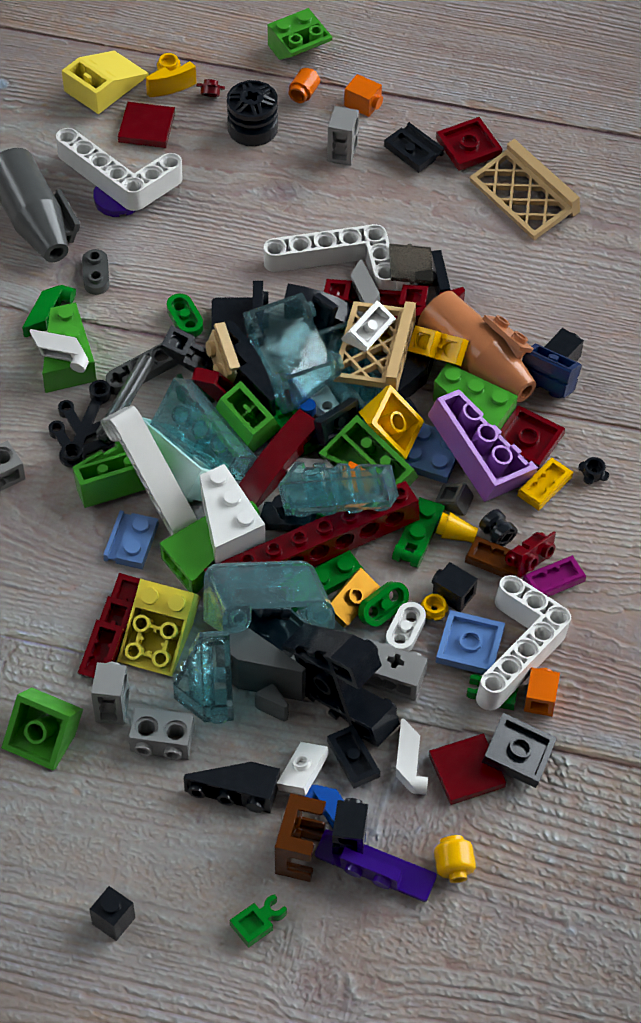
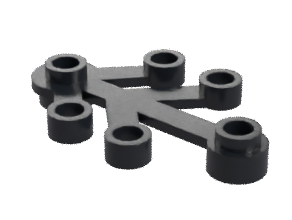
M96 380L90 384L89 393L91 401L82 422L74 410L73 402L63 400L58 404L59 415L67 419L75 433V437L71 442L65 433L63 422L56 420L51 422L48 427L50 436L57 439L61 446L59 459L66 467L72 468L84 461L87 455L101 449L106 452L115 446V442L111 441L110 444H104V441L99 439L84 445L87 438L96 435L101 421L94 423L101 405L106 403L111 397V389L107 381ZM56 428H60V429H61V430H59V431H53V430L56 429Z

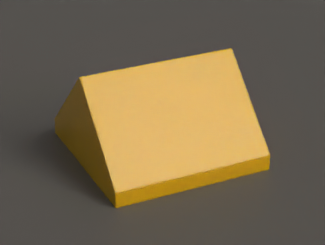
M388 385L360 410L359 414L374 432L405 460L410 453L424 420L391 385Z

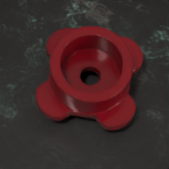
M205 79L204 83L196 84V87L201 88L202 96L219 97L220 90H225V86L218 85V81L213 79Z

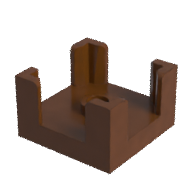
M290 793L275 844V874L311 882L313 868L292 863L291 860L294 858L306 862L311 861L314 843L301 839V837L320 841L325 831V822L302 817V811L323 815L326 801Z

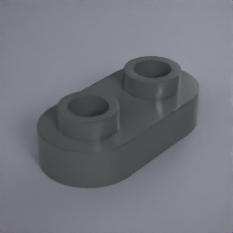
M92 249L87 251L82 257L84 288L90 294L100 295L105 293L110 286L108 257L104 251Z

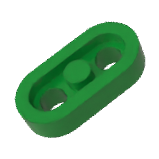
M181 293L170 296L167 300V313L175 327L195 336V338L201 335L203 332V318L192 299L188 295Z
M393 581L382 585L360 603L358 616L361 622L374 627L385 623L397 613L401 605L408 602L409 591L403 583ZM392 591L393 598L390 600L389 594ZM371 607L372 614L369 616V609Z

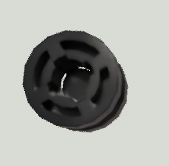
M494 509L481 519L479 528L484 534L491 536L493 543L504 547L514 539L518 530L511 522L505 520L506 516L500 509Z

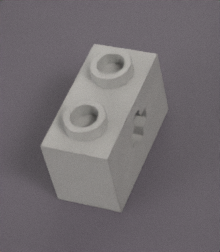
M373 641L378 648V655L382 666L364 685L416 701L427 672L428 658L414 651L408 652L395 648L389 643Z

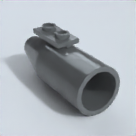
M11 148L0 152V202L14 229L46 261L58 262L68 254L67 240L69 243H73L80 229L79 219L71 209L69 201L65 198L61 189L56 190L55 195L53 194L35 159L28 150Z

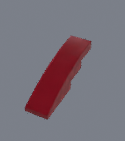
M298 409L279 430L239 483L248 500L253 501L257 507L287 477V470L304 453V445L316 434L313 421L315 419L301 409Z
M122 573L118 574L111 597H107L99 620L96 619L78 670L79 675L94 679L97 662H116L140 578Z

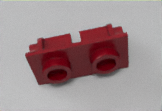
M553 531L548 536L543 532H536L523 541L522 546L518 545L507 552L505 561L509 566L518 568V578L529 571H533L538 564L553 555L556 548L554 544L556 532Z

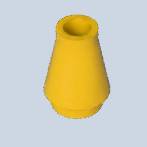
M450 512L449 514L442 513L435 533L442 535L441 538L473 543L478 528Z

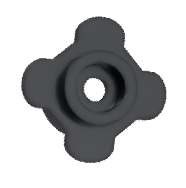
M598 457L588 458L578 466L579 471L584 475L583 481L586 484H593L599 480L607 481L609 479V473L605 471V462Z

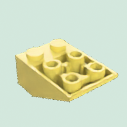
M116 51L79 57L62 70L64 91L97 114H100L149 76L148 72Z
M140 579L117 662L172 677L193 626L201 596Z

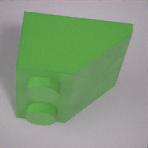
M31 687L17 694L1 748L48 769L55 770L76 735L83 709Z

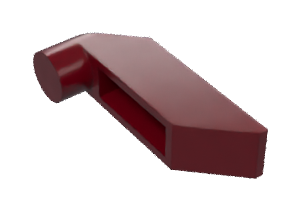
M199 367L194 369L191 378L193 383L217 402L235 386L220 372Z

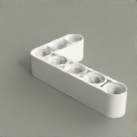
M63 128L56 133L58 157L128 210L137 211L144 208L178 186L183 180L182 159L175 153L164 154L136 173H133L76 130Z
M372 224L272 238L264 244V267L268 271L282 272L353 262L362 259L366 260L369 274L377 289L396 291L397 268L387 232L381 225Z
M124 407L102 419L101 424L104 431L112 442L119 441L171 536L196 522L197 518L136 407Z
M512 575L505 576L500 580L495 597V605L500 611L528 628V630L483 674L478 687L476 702L485 710H496L530 676L531 667L538 668L562 643L571 621V614L565 607L522 579Z

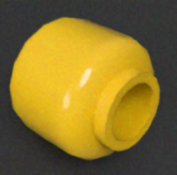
M451 835L440 839V844L434 849L437 873L439 876L449 879L450 883L466 881L468 879L467 876L473 873L476 868L471 842L465 840L461 835Z

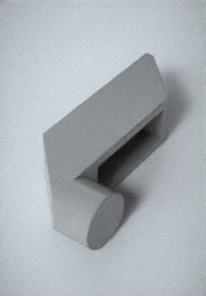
M360 259L351 274L352 287L360 302L372 304L377 300L380 302V293L363 260ZM358 311L357 315L361 317L365 312Z

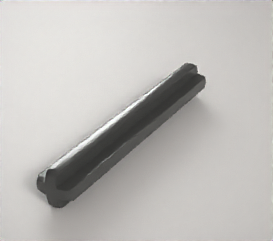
M146 354L140 356L105 417L124 407L130 406L154 365L153 357ZM100 424L96 431L97 438L108 442L110 439L104 431L102 424Z

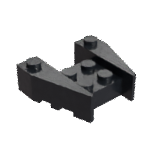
M304 623L281 646L282 649L294 655L296 662L306 668L305 697L312 702L316 700L329 707L328 714L335 720L342 717L349 723V726L354 725L360 737L365 741L379 747L400 725L397 707L391 700L387 698L382 699L362 688V685L382 666L378 655V648L372 641L368 639L363 640L354 634Z

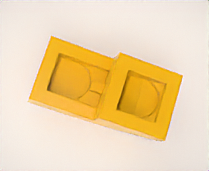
M190 61L171 72L166 67H163L146 77V90L149 97L173 94L197 84L196 66Z
M415 325L408 351L461 366L469 341Z

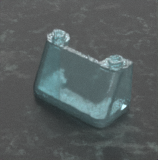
M303 293L243 313L247 337L265 366L271 381L275 401L283 415L297 409L339 377L341 369L344 368L341 355L339 353L335 354L332 349L327 350L313 322V317L316 316L312 301L307 302Z
M306 561L217 563L211 565L205 572L203 621L223 634L243 632L251 622V609L297 607L299 616L306 618L309 624L335 629V612L315 568Z

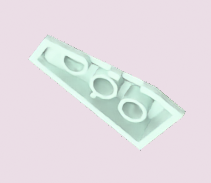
M143 418L187 501H202L200 475L223 464L216 459H213L211 462L201 456L203 452L201 449L181 442V436L160 422ZM230 471L234 479L237 481L238 477Z

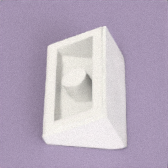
M377 300L347 331L341 340L366 352L396 318Z

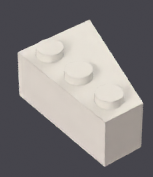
M223 464L201 474V497L208 523L215 564L265 543V523L226 465Z

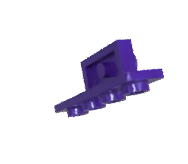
M329 829L324 831L315 851L317 859L342 868L353 877L369 879L380 888L387 890L391 888L422 902L428 900L437 879L435 872L364 844L363 854L346 847L341 855L332 854L333 831Z

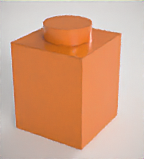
M357 74L345 88L344 106L359 110V113L369 117L375 109L378 110L382 105V85Z
M531 667L524 712L553 716L560 672H554L548 668L538 669Z

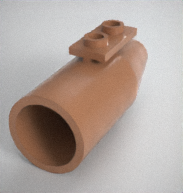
M453 291L439 294L425 307L419 317L417 326L469 341L462 365L458 366L460 369L518 395L517 402H523L535 390L536 382L521 360L526 352L531 353L534 348L527 343L528 338L518 331L514 332L508 327L510 323L500 315H496V317L484 315V317H481Z

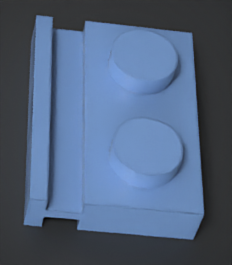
M120 510L103 554L104 561L112 560L116 561V564L143 570L159 526L158 518L135 513L131 515L125 514L124 511Z

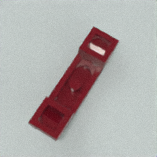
M326 279L325 293L341 298L351 304L354 301L360 302L352 287L351 280ZM405 284L402 285L401 291L378 289L382 305L404 308L405 301L416 303V308L425 306L429 290L428 286Z

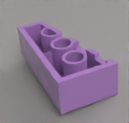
M458 389L437 398L428 413V417L483 501H489L523 486L534 475L538 467L532 461L528 462L520 454L522 451L515 444L510 445L500 435L502 431L495 424H489L483 418L484 413Z

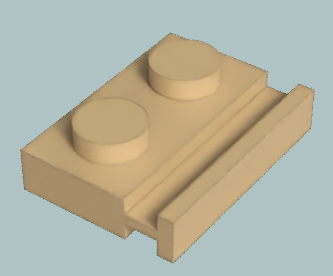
M225 322L215 323V330H212L208 341H206V353L212 358L214 364L213 371L220 372L230 382L234 383L240 365Z

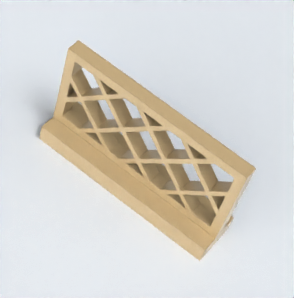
M516 139L507 143L506 151L470 176V182L534 241L568 215L574 217L580 213V197ZM508 160L513 164V170L499 169V165ZM485 175L494 176V183H483L480 179ZM498 176H512L511 184L497 183ZM515 176H526L529 179V184H515ZM511 190L510 198H499L496 195V191ZM514 190L528 191V198H513ZM543 191L545 199H531V192ZM527 205L526 213H515L512 210V206ZM530 205L544 206V214L530 213ZM548 206H559L562 209L558 214H547ZM529 220H543V225L536 230L532 229L528 223Z
M405 301L404 308L383 305L393 316H398L385 330L392 338L385 341L378 338L375 341L377 345L369 348L366 352L360 350L361 353L351 357L346 351L354 348V346L342 341L332 375L333 381L377 388H385L391 385L398 391L415 325L416 303ZM353 302L344 335L359 320L360 317L357 315V312H366L373 305L372 303ZM382 350L387 356L377 360L373 354ZM367 358L372 363L361 368L357 362ZM352 366L355 370L351 374L341 373L342 369ZM377 369L382 374V377H370L368 373Z

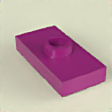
M571 555L523 575V581L549 597L585 582L586 575L574 556Z

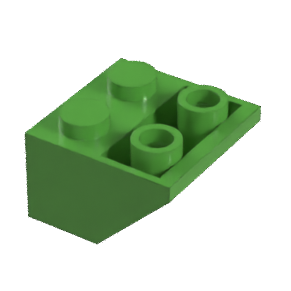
M309 8L267 24L268 46L279 60L293 57L332 41L330 33Z
M241 381L220 398L206 425L240 464L281 429L271 413Z

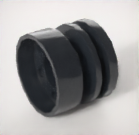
M258 80L240 82L230 89L227 94V126L230 137L237 143L245 146H260L273 140L278 133V95L275 89L269 84Z

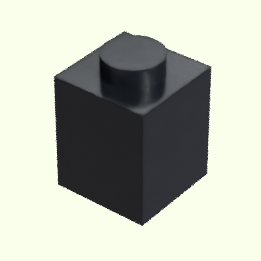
M562 327L544 347L577 362L582 355L584 340L577 334L571 333Z
M449 562L443 570L439 569L433 576L431 582L433 584L432 594L441 595L448 606L461 612L476 594L478 578Z
M110 886L106 888L89 909L92 925L115 941L119 939L135 919L134 903Z

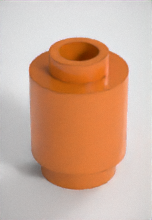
M302 68L289 85L288 94L293 101L304 103L311 98L321 82L317 72L310 68Z

